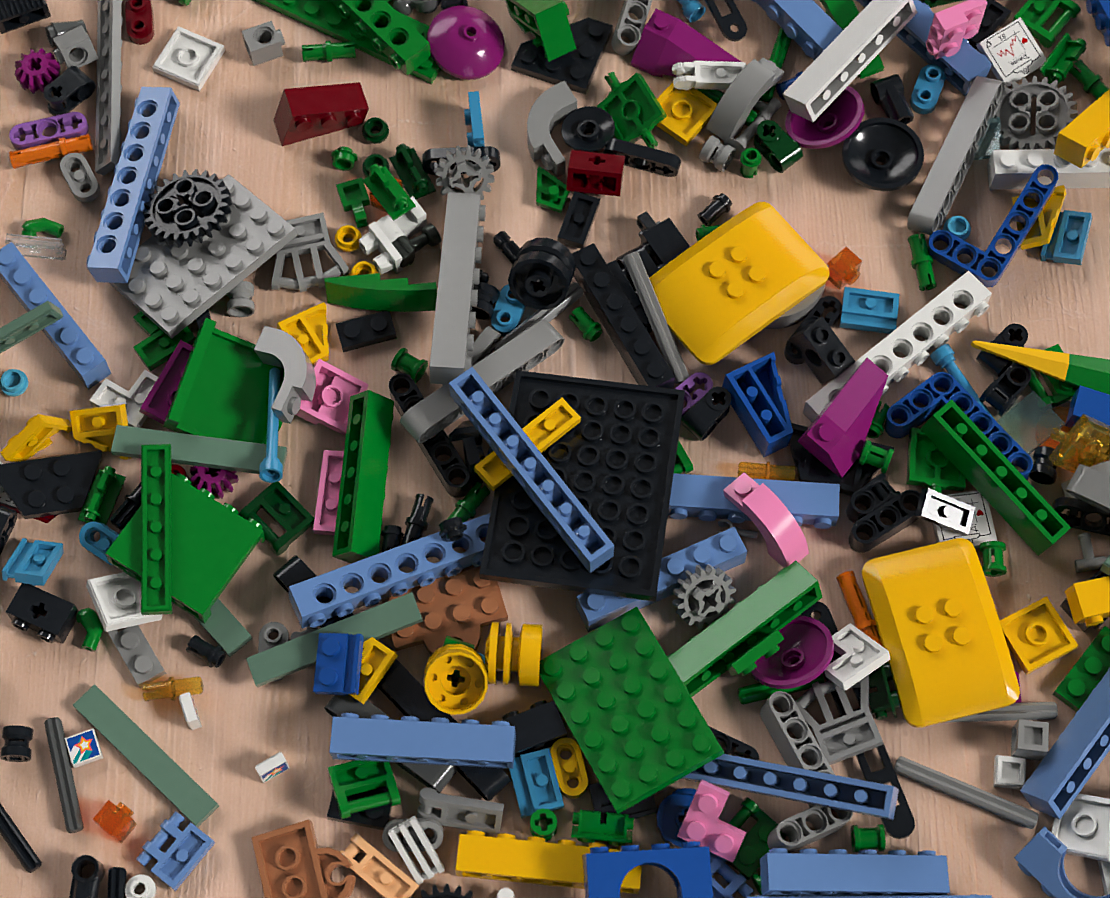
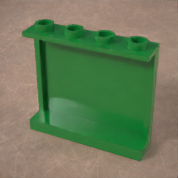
M205 318L200 326L163 427L183 434L266 444L269 372L276 366L264 364L254 351L255 344L216 329V321ZM276 367V368H278V369L280 370V372H281V378H280V387H281V385H282V383H283V380H284L285 372H284V369H282V368H280V367ZM279 420V430H280V428H281V426H282V423H283V422H281L280 420Z
M172 473V603L201 622L206 623L211 616L210 608L257 543L265 541L264 530H262V525L252 518L246 520L238 515V510L228 503L222 505L214 500V495L204 488L198 490L190 485L191 481L180 473L174 475ZM141 506L105 553L110 564L140 583Z

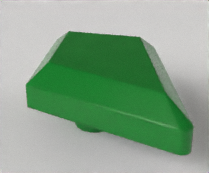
M540 166L537 168L536 205L562 213L571 191H567L565 183Z

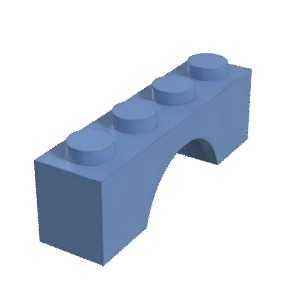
M1045 826L1014 857L1018 861V867L1026 875L1035 877L1041 883V889L1051 898H1110V894L1104 896L1085 894L1071 884L1064 869L1067 847Z

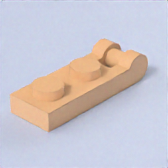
M356 833L349 840L351 844L345 851L342 849L340 851L353 864L349 869L383 898H411L420 889L416 882ZM359 851L366 854L360 863L353 859Z

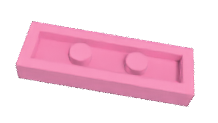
M324 450L313 527L314 534L335 535L344 451Z

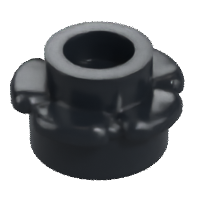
M460 517L447 519L439 524L441 531L439 536L446 538L448 542L459 540L464 536L463 532L467 529V525L462 523Z

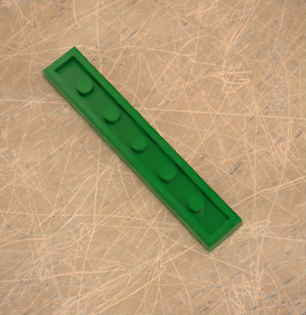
M171 444L141 445L142 615L172 614Z

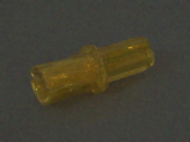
M766 461V464L740 462L738 465V477L745 472L753 479L794 481L795 466L772 465L770 461Z
M199 676L182 679L169 677L165 681L144 682L142 685V690H155L154 692L143 693L145 702L164 698H171L173 701L176 700V697H180L179 695L190 692L191 695L201 694L204 688L202 678Z

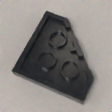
M591 18L570 24L576 49L550 62L545 58L542 45L536 47L533 44V39L521 43L511 65L512 71L555 85L565 81L570 90L586 95L612 34L613 25Z

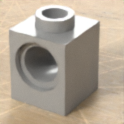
M272 21L242 31L245 47L253 66L283 56L281 45L285 44L284 37L280 29L275 30Z
M82 25L53 38L57 47L53 50V53L60 65L64 63L67 68L71 66L80 68L99 59L91 39Z
M1018 719L1012 728L1011 757L1041 761L1048 753L1049 722Z

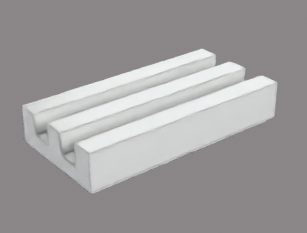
M415 816L388 830V835L418 885L423 883L425 879L434 877V874L445 871L443 863ZM408 827H413L435 865L432 868L426 862L408 831ZM401 832L421 865L423 873L419 872L397 833Z

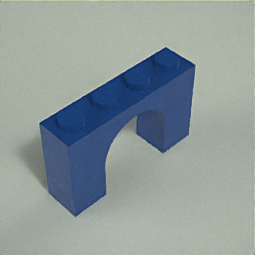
M696 841L682 843V848L670 849V843L652 844V850H639V845L621 846V852H609L608 847L590 848V853L583 855L585 898H620V888L624 877L631 869L640 865H652L664 870L672 878L676 886L677 898H713L709 847H701L700 842Z

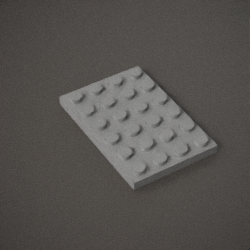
M229 174L222 180L231 194L230 198L233 204L229 207L232 212L225 215L228 220L227 223L219 222L220 231L213 229L211 231L212 238L205 235L203 236V243H199L195 239L191 247H189L186 241L180 248H178L176 242L168 246L165 241L160 243L157 237L151 236L137 249L128 283H110L171 339L298 235L296 229Z

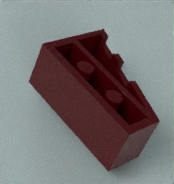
M360 82L284 89L273 121L281 146H286L361 125L366 118L369 107Z

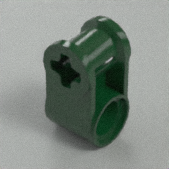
M764 120L758 125L757 134L754 138V147L766 158L774 170L783 173L803 157L802 149L798 143L791 139L775 121Z

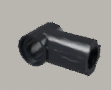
M898 74L870 83L872 98L877 105L881 104L887 118L898 120L906 125L913 121L914 115L904 97L903 83Z
M82 855L73 862L71 867L73 878L69 898H98L100 882L105 875L104 867L93 856ZM87 864H94V874L89 878H82L81 871L83 867Z

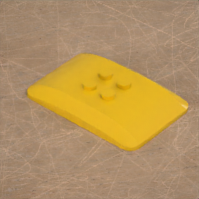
M757 202L700 239L649 279L670 330L700 363L713 365L823 286L828 281L830 273L824 261L772 205L766 202Z
M956 538L874 558L864 564L861 572L863 583L882 646L889 651L890 660L888 663L904 718L908 724L916 728H923L1007 707L1017 701L1020 695V688L1012 659L978 555L969 540Z

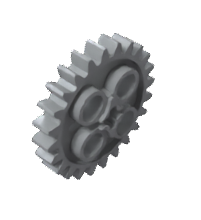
M1033 76L1032 82H1028L1023 77L1022 84L1020 85L1012 81V89L1005 87L1004 97L990 125L991 130L994 131V138H1000L1001 146L1009 143V150H1015L1016 148H1019V150L1045 149L1047 147L1055 149L1058 133L1078 116L1077 101H1073V93H1067L1066 86L1058 88L1057 80L1048 84L1047 77H1044L1042 82H1038L1037 77ZM1032 97L1037 98L1035 135L1030 134Z

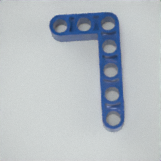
M1046 164L1039 166L1034 171L985 252L948 231L937 230L930 235L928 241L929 255L937 262L961 275L970 271L985 287L995 286L1054 192L1058 181L1057 170L1053 166ZM1047 176L1051 179L1052 183L1043 185L1038 181V177ZM1034 199L1038 206L1029 208L1023 201ZM1017 221L1023 224L1024 229L1015 231L1009 224ZM936 241H944L948 247L944 250H937L933 244ZM1004 244L1009 247L1010 252L1001 254L997 252L995 247ZM961 254H967L971 257L972 261L963 264L958 261L957 257ZM985 267H990L995 270L996 275L986 277L982 274L981 270Z
M938 372L932 375L888 409L884 428L890 437L898 439L908 435L911 428L920 426L952 399L958 407L965 409L963 412L976 426L982 427L985 430L982 432L995 446L1001 447L1004 450L1001 453L1013 466L1023 469V472L1020 473L1028 481L1033 467L1031 457L949 373ZM936 387H942V388H944L946 391H945V392H940V391L936 390L935 388H936ZM922 403L923 405H925V407L919 408L914 404ZM893 419H901L904 423H895Z

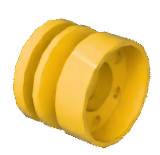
M492 622L485 647V666L488 684H496L497 672L503 671V685H508L511 672H517L519 686L539 687L543 624L523 623L520 636H514L512 623L507 622L505 636L500 635V622Z
M461 643L447 644L438 648L429 657L425 667V692L429 701L439 711L451 715L465 714L474 710L484 700L488 689L486 666L481 655L472 647ZM454 670H459L460 676H462L458 678L457 682H453L451 676H449L453 675Z

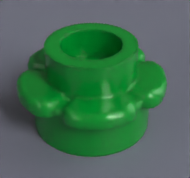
M339 147L331 153L333 166L342 171L353 169L354 162L358 158L349 147Z

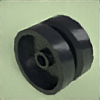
M550 238L529 240L519 249L508 278L510 291L519 302L527 307L536 310L554 308L566 298L576 269L575 259L570 250L559 241Z

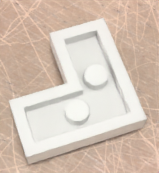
M144 370L129 391L105 378L89 401L94 407L125 404L128 426L140 428L148 418V416L139 412L158 377Z
M850 623L832 635L834 650L841 657L828 665L825 669V676L846 691L890 660L889 651Z

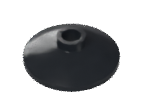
M587 106L572 111L563 121L561 132L563 140L570 148L577 151L594 152L605 147L609 140L613 138L615 124L607 111L598 107Z

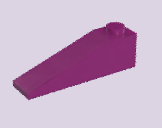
M655 9L643 29L630 65L652 76L663 78V75L677 77L672 73V66L675 63L694 61L741 62L680 19Z
M866 358L797 441L840 479L860 456L888 379V375L869 358Z

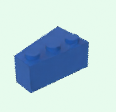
M774 352L726 374L722 387L730 392L731 406L763 457L787 447L793 434L787 403L784 400L781 389V378L778 376Z

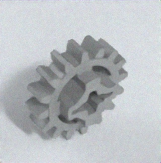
M467 145L465 151H461V148L456 146V153L454 154L447 150V160L440 158L439 165L442 168H436V175L439 176L436 179L437 186H443L441 194L445 195L448 192L481 194V200H483V191L490 192L491 186L488 183L494 182V175L490 174L494 172L493 165H487L489 163V156L486 155L481 158V149L478 148L473 153L471 152L470 145ZM456 162L454 169L449 170V173H447L450 166ZM466 172L469 178L464 179L461 173ZM481 181V183L476 188H474L476 182Z
M707 564L704 571L702 567L696 565L695 573L692 574L687 570L685 571L686 580H677L681 587L680 589L673 590L678 599H675L672 603L678 608L676 613L690 626L694 624L701 629L704 622L707 626H710L713 620L722 617L723 613L730 611L728 604L736 602L730 596L736 592V589L731 585L733 580L719 567L715 569L710 564Z

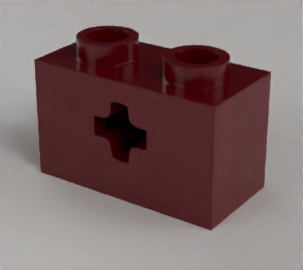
M571 150L566 190L620 196L625 156Z

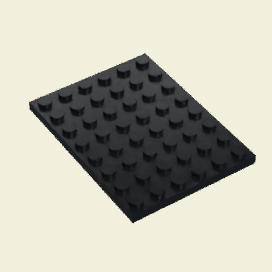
M516 370L509 413L521 428L525 427L561 398L581 417L579 424L541 454L614 544V556L589 573L523 487L512 476L494 491L479 573L480 579L656 602L685 390Z

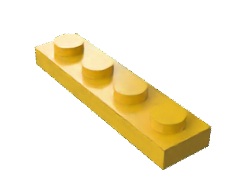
M561 398L523 427L522 430L542 453L579 424L581 417ZM494 451L474 466V471L492 491L513 476Z

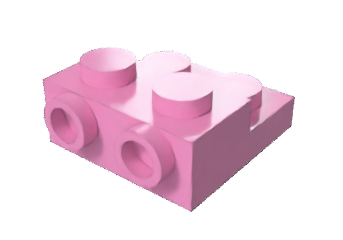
M967 0L935 13L926 41V48L929 54L934 55L935 59L944 56L950 57L960 50L963 38L970 39L978 33L987 1Z
M318 359L313 364L316 375V388L312 402L301 399L300 410L296 415L314 425L320 423L345 435L350 396L366 391L369 384Z

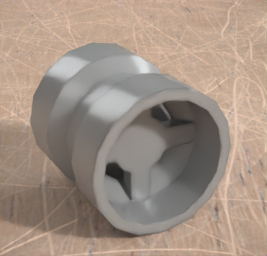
M712 135L704 144L699 159L706 163H713L716 169L724 172L731 163L736 149L729 144H721L720 139Z
M241 281L227 293L230 299L227 302V314L233 317H248L255 312V304L252 301L254 285L248 281Z

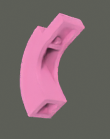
M744 472L723 490L724 496L757 526L765 539L768 554L785 568L794 561L800 562L809 554L806 538L797 521L782 501L764 483L759 485Z

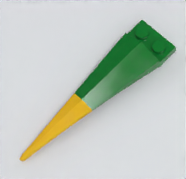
M976 340L970 344L974 348L1023 365L1076 388L1081 385L1110 395V359Z

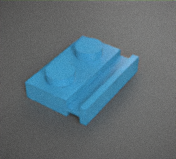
M479 91L468 92L469 109H464L465 124L471 125V132H467V142L470 147H483L485 144Z
M1068 210L1060 212L1050 243L1042 247L1041 261L1048 259L1054 260L1057 263L1081 265L1092 222V213Z
M844 287L840 327L887 334L892 333L897 327L900 294Z
M22 538L2 569V579L7 581L8 578H15V582L44 586L64 554L63 544L40 540L30 543L27 542L26 538Z
M549 748L514 758V769H509L521 818L531 816L536 810L542 808L551 811L564 808Z

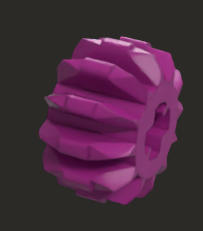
M43 48L37 53L33 49H30V54L28 55L21 53V60L15 61V77L17 81H19L24 90L29 89L33 94L37 90L43 92L48 84L60 76L61 67L59 62H57L51 52L46 53Z
M201 466L190 467V473L193 475L190 479L192 486H197L198 490L204 488L213 495L217 493L221 499L224 497L223 491L226 490L232 493L234 489L231 484L238 483L239 480L235 474L237 471ZM217 472L218 476L211 477L212 473Z

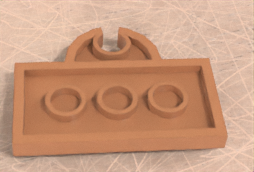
M481 567L460 572L455 576L438 578L428 586L421 587L418 585L410 588L403 595L411 592L414 594L423 622L391 634L395 651L424 644L428 653L432 655L438 648L443 647L446 636L473 644L476 651L481 640L480 628L489 626L492 622L508 620L498 581L480 579ZM391 595L389 597L383 598L381 601L383 604L398 597H393Z
M308 819L251 837L265 898H349L352 895L356 877L348 875L343 881L335 883L332 880V872L336 867L343 866L349 868L353 864L338 850L328 847L318 848L311 820Z

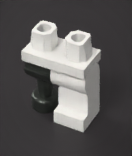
M413 196L411 200L416 205L415 208L394 221L389 215L382 217L377 222L374 221L368 225L369 232L359 239V247L365 255H369L377 249L381 253L373 258V265L380 275L392 269L398 274L403 271V267L413 263L415 253L427 244L435 246L442 242L435 226L431 223L427 225V214ZM422 231L421 235L409 240L410 237Z

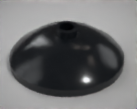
M878 117L861 122L858 128L845 139L842 159L847 172L859 184L877 191H893L905 187L917 177L922 168L924 150L919 137L909 126L895 119ZM876 162H883L884 165H879Z

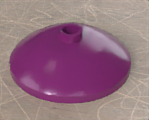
M453 6L441 11L433 19L427 32V41L430 43L432 59L443 71L457 78L467 80L483 78L498 67L504 55L505 41L500 27L492 17L474 7ZM466 32H470L474 36H469Z
M847 86L814 122L791 112L789 109L785 120L786 131L791 139L804 148L822 149L834 146L847 139L858 128L863 119L864 104L859 93L852 87Z
M797 616L779 630L784 637V640L777 644L780 649L767 659L762 656L755 661L757 667L751 671V674L761 684L776 689H790L811 682L825 671L832 660L834 641L830 631L822 622L814 618Z

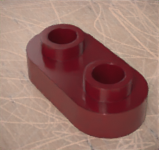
M127 0L125 14L128 37L134 44H147L154 37L151 1Z

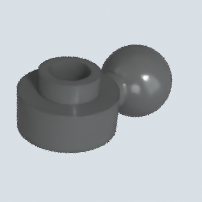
M394 0L393 8L407 16L412 13L413 9L429 14L437 9L440 0Z

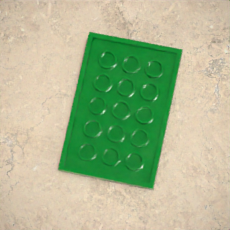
M637 606L540 660L539 675L617 814L724 754L722 747Z

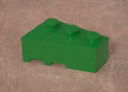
M505 0L509 15L524 33L531 32L535 37L533 44L536 47L542 45L545 58L549 62L576 49L567 18L569 9L563 0Z

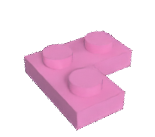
M701 780L677 837L688 842L699 841L701 847H709L711 853L733 862L746 832L719 820L730 792L705 780Z

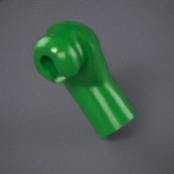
M46 218L28 220L22 225L21 235L26 239L32 240L36 238L37 232H45L59 238L64 231V225Z
M90 608L81 609L76 615V620L87 631L81 647L95 652L104 628L96 611Z

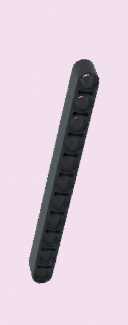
M296 555L273 574L274 578L288 594L289 586L316 577L315 573ZM320 597L317 599L321 603H328L331 601V599L328 597ZM351 613L344 617H332L327 619L320 627L323 628L354 614ZM397 659L377 685L404 716L418 717L419 721L431 722L432 718L449 719V723H458L450 714L439 711L429 701L425 688ZM456 766L462 777L486 801H490L511 782L502 768Z

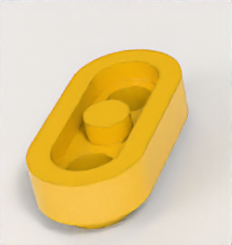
M571 738L558 739L552 745L551 757L560 791L567 798H579L586 792L588 787V777L580 746ZM563 751H568L571 753V757L565 760L560 757V754ZM574 779L579 785L576 788H570L567 785L568 781Z

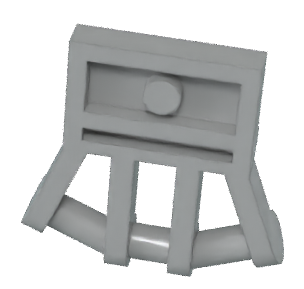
M324 213L286 220L296 229L298 235L277 252L272 277V290L286 288L305 292L307 291L306 288L319 286V288L325 287L324 278L345 276L350 273L347 264L330 242ZM325 250L336 264L324 273L322 272L318 251ZM311 253L316 275L304 277L299 255ZM285 258H293L297 279L282 277Z
M869 675L850 687L861 688V709L854 712L845 691L831 680L821 684L819 682L811 684L812 687L798 700L794 699L807 725L813 730L819 747L829 765L884 745L869 709ZM833 691L837 692L846 715L833 719L824 697L825 694ZM816 698L826 720V723L821 725L805 710Z

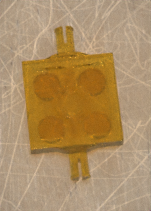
M1083 414L1069 432L1066 433L1058 428H1053V431L1050 432V438L1060 443L1048 458L1052 464L1075 473L1079 464L1091 467L1110 460V425Z

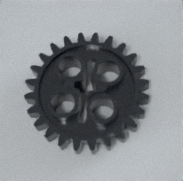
M197 169L193 171L192 175H188L187 171L184 170L182 177H178L174 173L172 181L163 179L165 185L163 187L155 186L157 193L148 194L151 201L144 203L147 209L143 212L144 222L152 236L157 237L160 243L165 241L168 246L176 242L178 248L186 241L189 247H191L195 239L199 243H203V236L205 235L212 238L211 231L213 229L221 230L219 222H228L225 215L231 214L232 211L229 206L233 204L230 198L231 194L222 179L219 180L215 173L210 176L207 170L200 175Z

